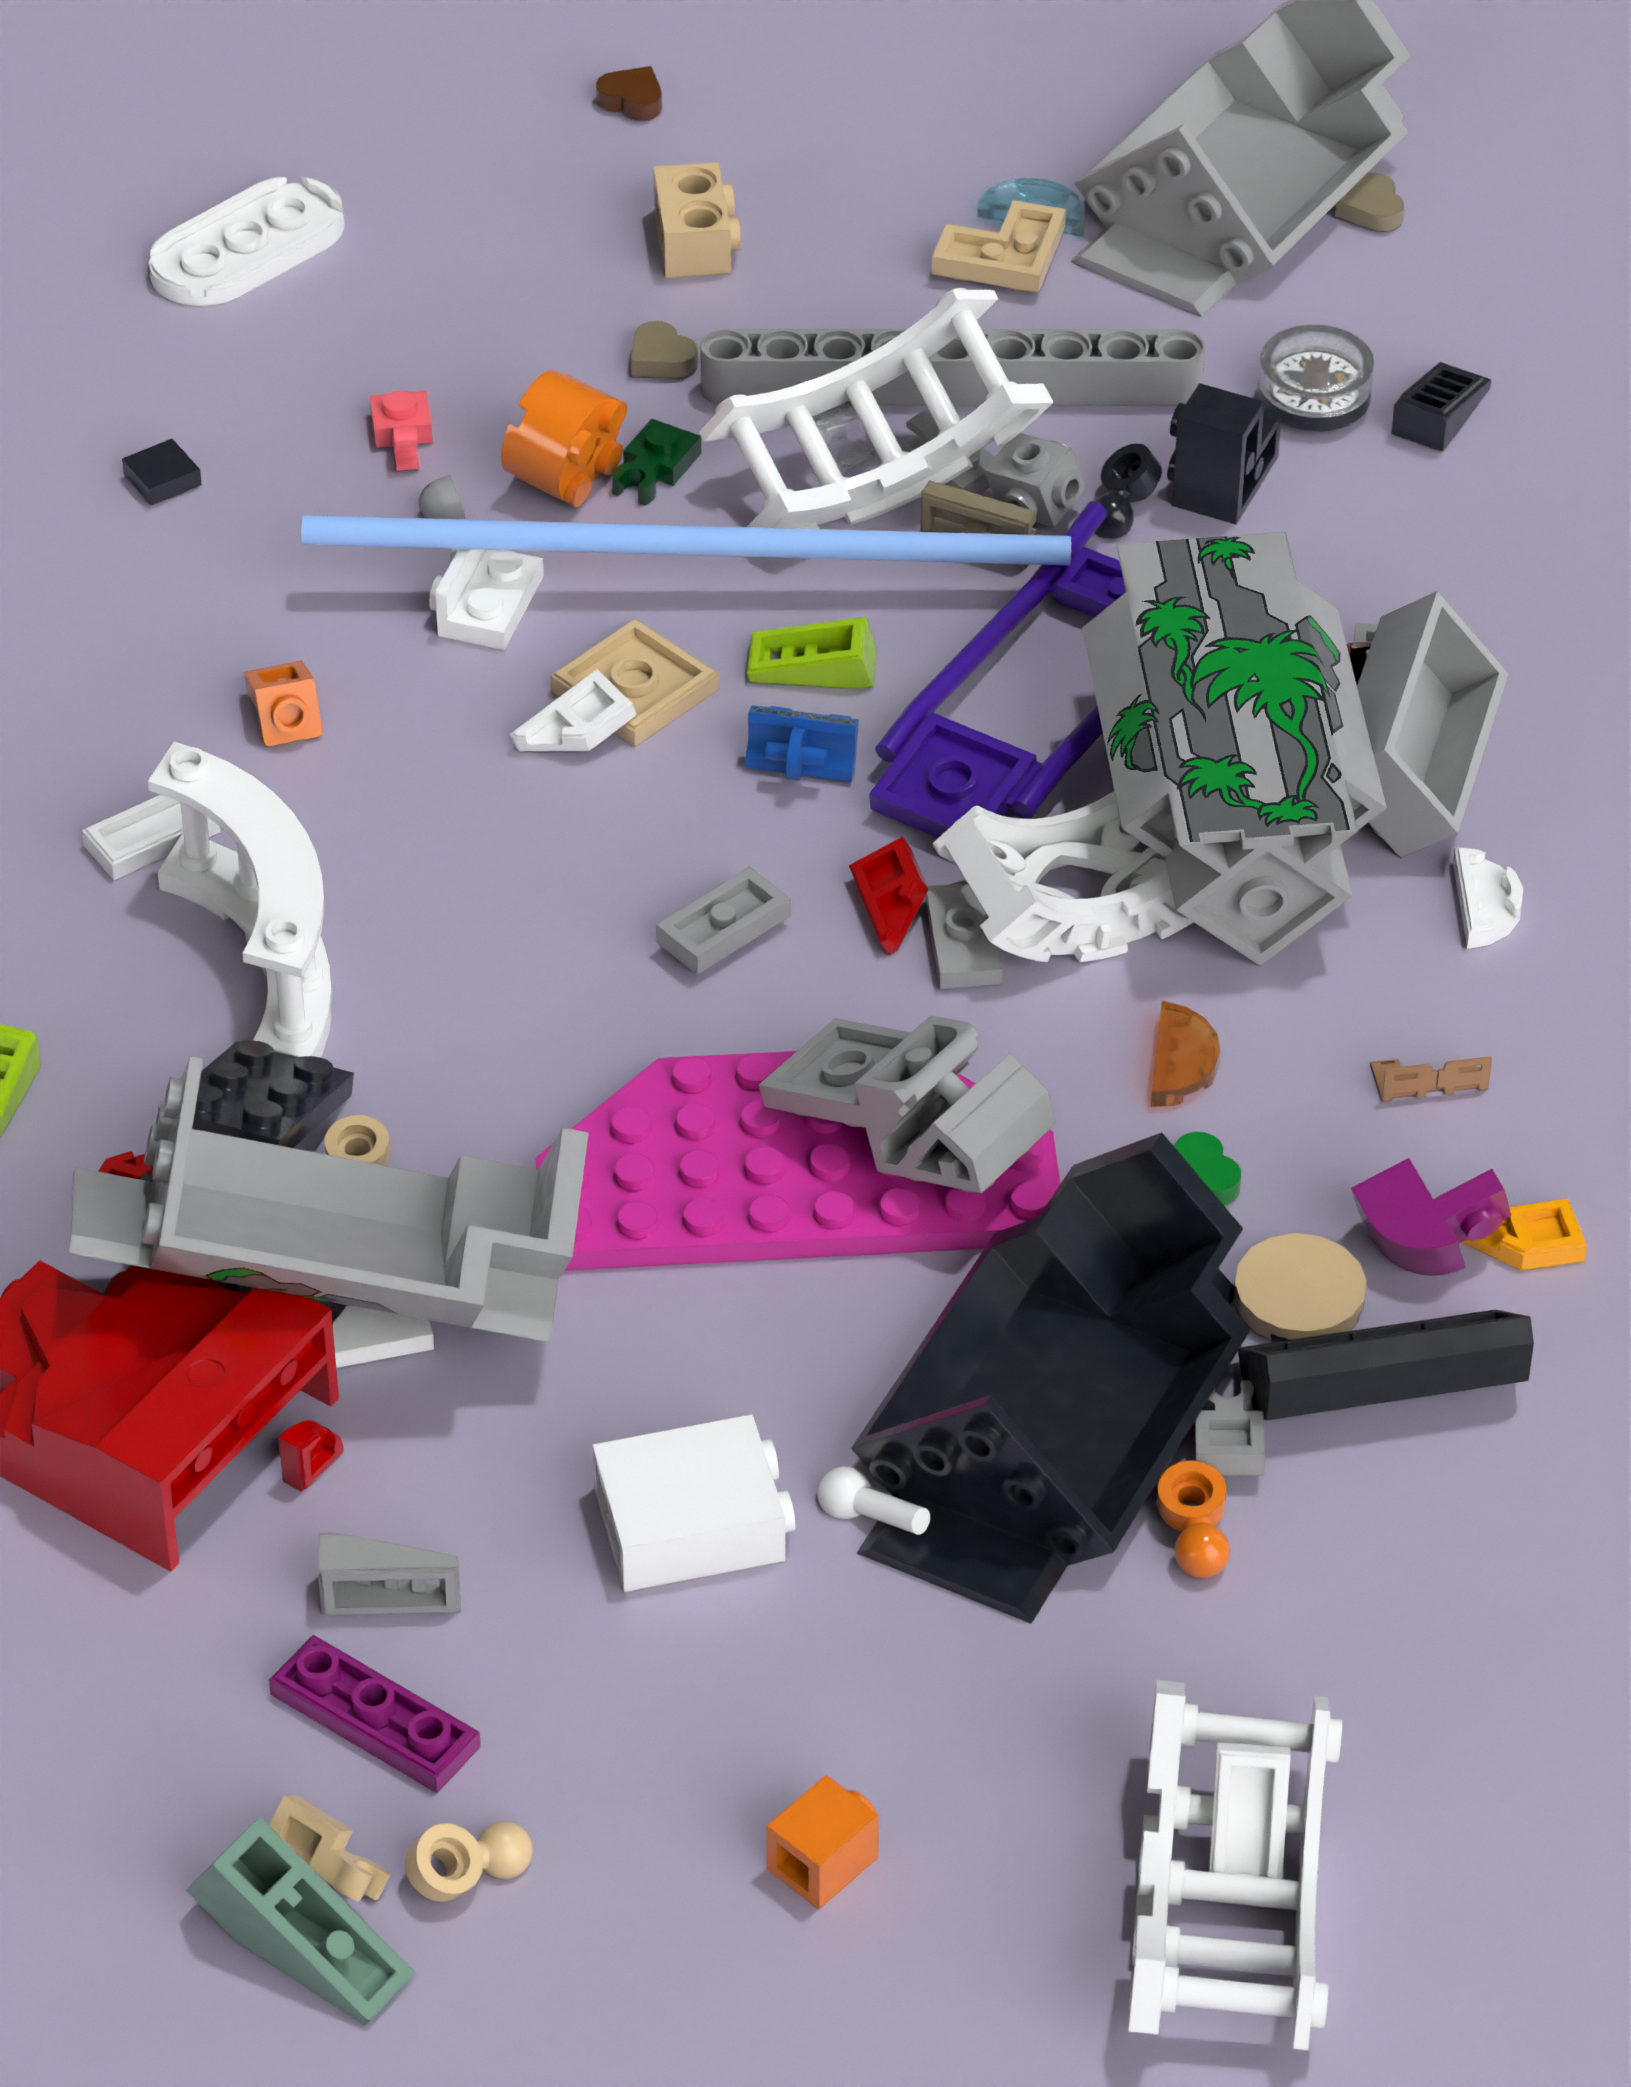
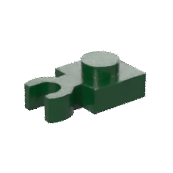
M651 418L623 450V464L617 466L612 473L613 495L620 496L627 487L638 486V504L645 506L651 503L656 497V484L658 481L674 486L702 454L701 436Z

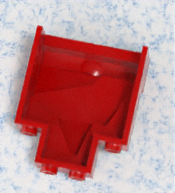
M41 1260L20 1279H15L9 1283L0 1297V1477L170 1572L179 1564L174 1519L299 1391L312 1396L330 1407L339 1399L332 1312L330 1308L311 1298L253 1288L250 1292L232 1291L210 1279L131 1265L125 1272L117 1273L110 1280L105 1291L100 1293Z

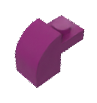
M1407 1158L1351 1188L1359 1215L1380 1251L1395 1265L1420 1275H1444L1466 1268L1459 1243L1467 1239L1472 1241L1480 1240L1491 1235L1501 1226L1503 1220L1512 1216L1505 1189L1493 1169L1433 1199L1410 1158Z

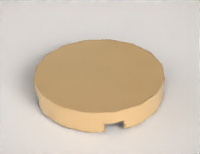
M1291 1233L1269 1237L1248 1250L1237 1266L1233 1298L1240 1317L1257 1334L1270 1340L1271 1334L1292 1340L1351 1331L1358 1322L1360 1312L1364 1309L1367 1279L1360 1262L1344 1246L1322 1236Z

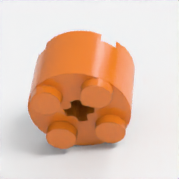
M547 370L530 385L518 404L519 407L527 411L519 428L510 423L508 425L502 444L501 464L502 468L514 475L515 478L577 508L587 499L593 480L600 473L606 476L611 475L620 462L623 446L617 443L616 440L620 426L626 416L627 404L568 374Z

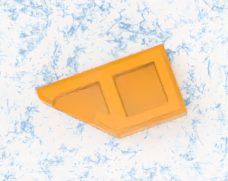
M1568 1198L1509 1207L1512 1216L1503 1220L1501 1226L1494 1233L1480 1240L1472 1241L1467 1239L1462 1242L1521 1271L1585 1261L1587 1249L1586 1242Z

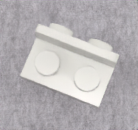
M452 549L450 565L444 576L438 575L435 578L430 592L429 605L431 610L436 611L438 636L505 650L544 577L543 558L509 550Z

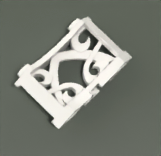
M1115 791L1080 809L1037 819L1010 818L997 815L980 806H974L933 843L938 855L958 865L989 916L980 925L989 942L1006 952L1022 958L1048 962L1050 955L1074 954L1078 962L1106 959L1127 953L1128 942L1141 939L1154 932H1157L1162 940L1194 923L1175 909L1166 861L1162 860L1164 857L1150 847L1140 853L1143 843L1122 829ZM1066 865L1113 874L1105 883L1101 897L1075 899L1062 891L1038 884L1042 877L1050 870Z

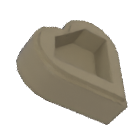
M1367 173L1336 203L1335 216L1373 231L1389 232L1397 229L1403 222L1404 200L1395 194V183L1390 177L1379 173Z
M649 321L641 324L636 329L631 357V376L683 378L696 370L698 366L697 344L686 336L677 335V330L671 324L662 321Z

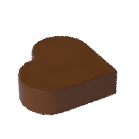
M652 66L606 73L599 77L596 82L597 103L607 111L623 112L625 116L637 121L653 119L662 111V90Z

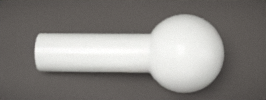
M842 1466L834 1468L827 1472L819 1483L817 1492L819 1504L825 1513L834 1518L851 1519L862 1514L917 1535L922 1534L929 1525L930 1513L928 1509L871 1489L867 1477L853 1467Z

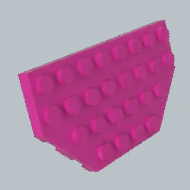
M797 1051L658 1058L571 1128L589 1132L573 1257L565 1270L984 1249L995 1232L1039 1217L1059 1187L1060 1177L1054 1134L1052 1130L1046 1132L1029 1151L1016 1160L982 1193L964 1192L958 1188L925 1181H912L906 1177L877 1172L865 1127H851L845 1123L811 1116H798L792 1112L764 1107L758 1085ZM961 1074L957 1075L969 1089L976 1084ZM552 1145L536 1157V1169L540 1168Z

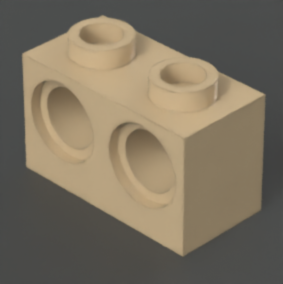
M719 162L653 167L654 212L665 278L731 273V251L741 250L740 225L738 217H733L735 215L732 183H722Z

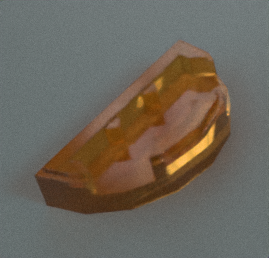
M1165 1001L1161 1003L1151 1107L1176 1106L1183 1103V1096L1194 1093L1202 1087L1204 1089L1209 1088L1214 1082L1220 1064L1218 1034L1206 1018L1186 1006Z

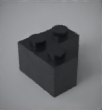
M1199 383L1187 403L1180 402L1177 405L1171 419L1170 435L1176 437V449L1171 456L1167 470V479L1174 482L1172 506L1237 525L1278 458L1282 412L1264 408V401Z

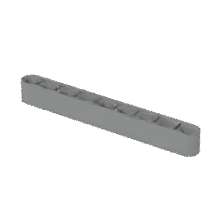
M907 329L715 330L703 337L700 344L702 395L708 401L720 404L725 399L734 395L751 396L764 394L805 383L868 355ZM981 329L1009 382H1016L1017 384H1044L1054 402L1050 406H1177L1180 402L1186 404L1198 384H1203L1206 345L1198 334L1188 330ZM959 336L928 358L953 406H980L986 401V396L989 392ZM909 371L871 391L877 404L880 406H927Z

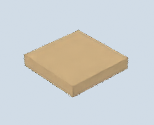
M635 618L550 675L551 691L560 697L598 669L633 704L637 716L614 732V734L633 747L638 746L719 690L718 672Z

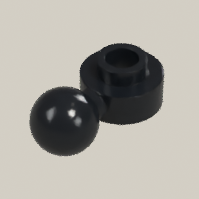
M1140 443L1126 445L1115 451L1104 463L1100 478L1109 494L1102 495L1094 500L1100 503L1107 511L1106 519L1095 532L1099 537L1116 539L1126 535L1134 521V512L1130 503L1147 498L1156 489L1162 475V466L1146 445Z

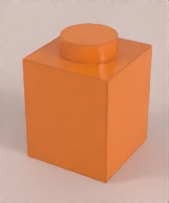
M825 1775L766 1825V1869L816 1908L820 1909L878 1859L879 1814L876 1813L872 1804L862 1794L854 1790L847 1791L829 1776Z

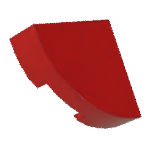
M305 1420L288 1428L278 1437L282 1480L301 1492L306 1489L344 1452L340 1436L313 1420Z

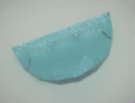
M1035 178L1004 181L988 189L978 201V217L1004 222L1013 200L1066 209V224L1063 233L1083 237L1085 207L1079 196L1065 185L1046 179Z

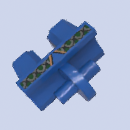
M752 705L748 712V742L745 768L786 773L787 780L800 781L803 775L852 782L855 776L859 719L836 714L822 715L793 711L791 708L777 706L763 707Z

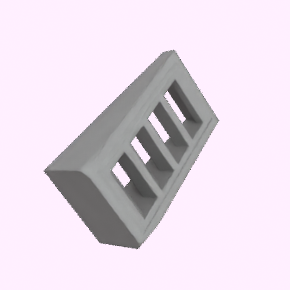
M319 1533L318 1580L322 1615L461 1611L458 1556L345 1534ZM425 1579H439L440 1586L428 1584Z

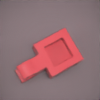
M399 390L388 394L370 395L371 418L376 448L393 446L396 471L419 469L417 445L433 443L427 392Z

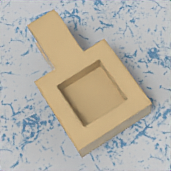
M284 1795L269 1826L326 1883L332 1885L337 1891L354 1901H361L364 1894L373 1900H378L391 1874L378 1864L344 1850L353 1830L301 1796Z

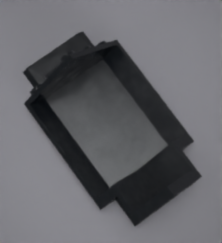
M1162 1132L1074 1164L1039 1217L994 1233L851 1447L853 1452L868 1467L873 1478L884 1486L893 1497L928 1509L930 1513L929 1525L922 1534L917 1535L877 1521L857 1551V1554L1032 1624L1067 1566L1114 1553L1251 1331L1248 1325L1231 1307L1230 1304L1234 1299V1286L1219 1269L1244 1228Z

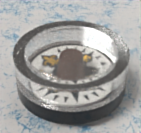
M1301 325L1288 328L1271 337L1261 351L1258 398L1264 401V408L1282 412L1281 423L1293 428L1308 431H1329L1348 426L1360 419L1370 406L1374 373L1373 354L1367 344L1359 337L1340 328L1327 325Z

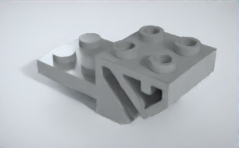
M931 1015L913 1032L834 1018L758 1085L764 1107L792 1112L798 1116H811L845 1123L851 1127H865L877 1172L906 1177L912 1181H925L958 1188L964 1192L982 1193L1056 1124L1048 1090L1011 1054H1008L969 1089L957 1075L970 1064L968 1060L978 1049L976 1039L980 1034L968 1022Z

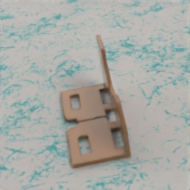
M1492 1057L1447 1061L1444 1064V1068L1438 1069V1073L1437 1069L1432 1070V1065L1429 1063L1401 1067L1399 1059L1371 1062L1370 1065L1382 1102L1399 1097H1426V1092L1443 1090L1444 1094H1454V1091L1477 1088L1479 1091L1488 1090Z

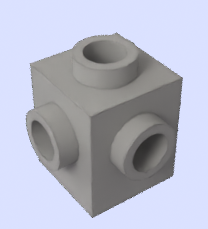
M1019 433L1006 443L984 470L996 500L1037 511L1036 522L1053 528L1068 510L1077 503L1082 493L1086 490L1076 456L1071 447L1059 441H1048L1024 433Z

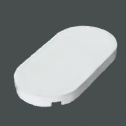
M276 177L261 181L159 237L150 250L149 277L151 284L166 299L183 305L213 306L235 300L332 246L340 238L344 230L341 197L327 184L312 178L301 177V184H287V177Z

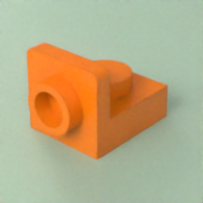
M302 660L244 672L247 693L257 709L261 736L265 745L274 746L319 737L323 733L315 681Z

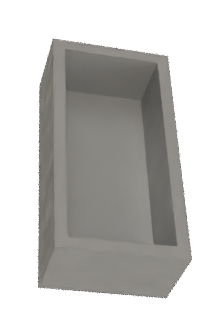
M1438 591L1380 617L1357 685L1387 807L1369 823L1376 835L1383 838L1400 858L1459 833L1509 674Z

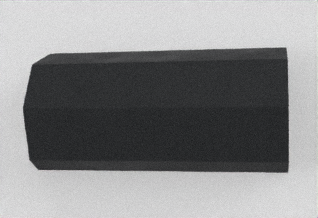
M1494 1309L1245 1346L1239 1348L1238 1356L1242 1379L1250 1380L1254 1386V1411H1263V1419L1272 1420L1529 1381L1534 1339L1530 1316Z

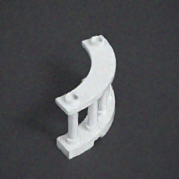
M953 289L941 296L936 303V307L906 331L868 355L842 368L789 388L751 396L739 394L722 401L715 409L716 414L699 433L703 441L735 438L750 466L766 501L763 505L764 509L747 527L819 529L818 525L845 517L849 525H853L887 513L921 497V491L929 480L945 484L971 469L973 465L968 458L993 440H995L999 447L1004 446L1054 402L1044 384H1017L1016 382H1009L981 330L977 319L998 300L994 290ZM957 336L962 341L989 392L986 396V401L962 420H960L928 359ZM907 371L910 372L940 430L936 438L911 452L902 451L871 392ZM849 402L853 405L882 461L880 467L852 478L842 476L812 418ZM790 425L821 486L800 491L787 489L759 433Z
M173 742L148 780L149 791L180 802L183 824L182 835L158 870L159 890L181 896L201 905L219 916L222 920L230 917L245 932L247 945L242 953L243 962L261 967L267 978L268 985L266 1009L253 1040L271 1045L274 1052L293 1057H321L330 1032L332 990L330 966L325 946L320 936L324 916L323 879L317 853L311 840L292 810L272 790L254 776L232 763L199 748ZM207 817L231 836L237 844V852L209 840Z
M1156 1680L1147 1771V1793L1160 1794L1158 1816H1143L1132 1952L1134 1977L1130 1987L1128 2031L1158 2035L1161 2012L1175 2013L1176 2006L1292 2018L1293 2049L1308 2050L1311 2027L1324 2029L1327 2012L1328 1983L1315 1982L1316 1889L1325 1763L1339 1762L1342 1719L1330 1718L1328 1697L1320 1696L1313 1697L1311 1724L1198 1712V1705L1185 1703L1184 1682ZM1195 1741L1290 1747V1751L1308 1752L1304 1805L1287 1804L1285 1833L1301 1835L1298 1881L1184 1869L1185 1862L1171 1860L1173 1829L1187 1830L1188 1823L1212 1826L1214 1797L1190 1794L1191 1787L1177 1786L1181 1747L1194 1748ZM1182 1899L1296 1910L1294 1946L1181 1935L1180 1927L1167 1926L1168 1904L1181 1906ZM1177 1964L1293 1976V1987L1180 1976Z

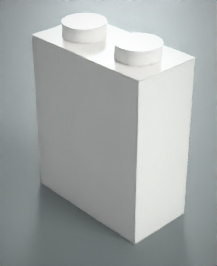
M753 1414L592 1444L594 1490L624 1592L785 1561V1533L795 1531L793 1505L787 1490L777 1492L774 1480L779 1479V1467L775 1447L771 1439L761 1441Z

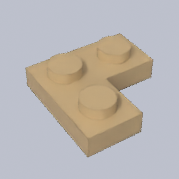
M1013 200L999 233L945 224L932 255V274L951 277L959 281H974L1007 287L1016 291L1025 290L1039 293L1065 229L1066 209Z

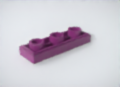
M314 1634L269 1679L270 1694L435 1793H438L481 1747L479 1731Z

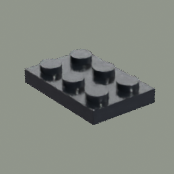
M236 1041L201 1071L192 1129L294 1148L351 1097L354 1072L335 1068L329 1060L321 1057L303 1056L297 1058L274 1052L271 1045L261 1041Z

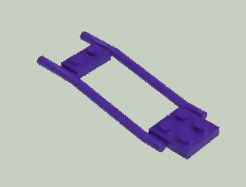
M1095 501L1089 502L1063 535L1071 536L1070 566L1041 565L1031 579L906 706L875 747L877 755L882 760L892 764L869 793L871 810L937 838L974 806H980L1001 816H1004L1009 808H1012L1014 813L1020 818L1031 819L1066 772L1103 734L1098 705H1096L1046 760L1040 763L1033 753L934 713L1049 593L1055 595V601L1094 617L1126 593L1120 561L1084 547L1107 517V511L1100 503Z

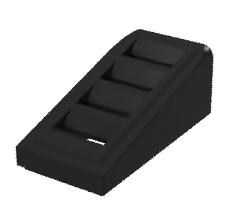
M1439 362L1409 387L1396 401L1393 410L1391 434L1439 451H1444L1489 391L1491 379Z

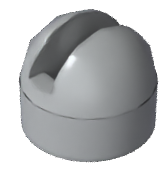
M450 475L433 480L423 488L419 496V508L425 518L465 519L460 498Z

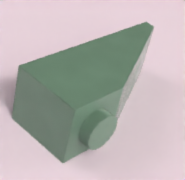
M260 1816L186 1889L238 1943L364 2026L415 1973Z

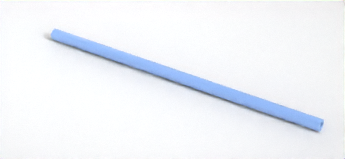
M303 515L301 532L302 545L1069 566L1071 560V536L325 515Z

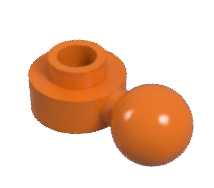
M1182 1461L1164 1471L1158 1482L1157 1509L1167 1525L1181 1531L1175 1544V1557L1180 1568L1192 1577L1210 1578L1224 1569L1230 1556L1228 1539L1215 1526L1222 1519L1225 1512L1226 1483L1218 1470L1200 1461ZM1186 1501H1195L1201 1505L1187 1506L1182 1503Z

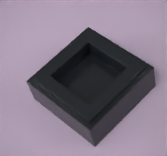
M173 438L122 458L123 474L151 505L202 485L200 468Z

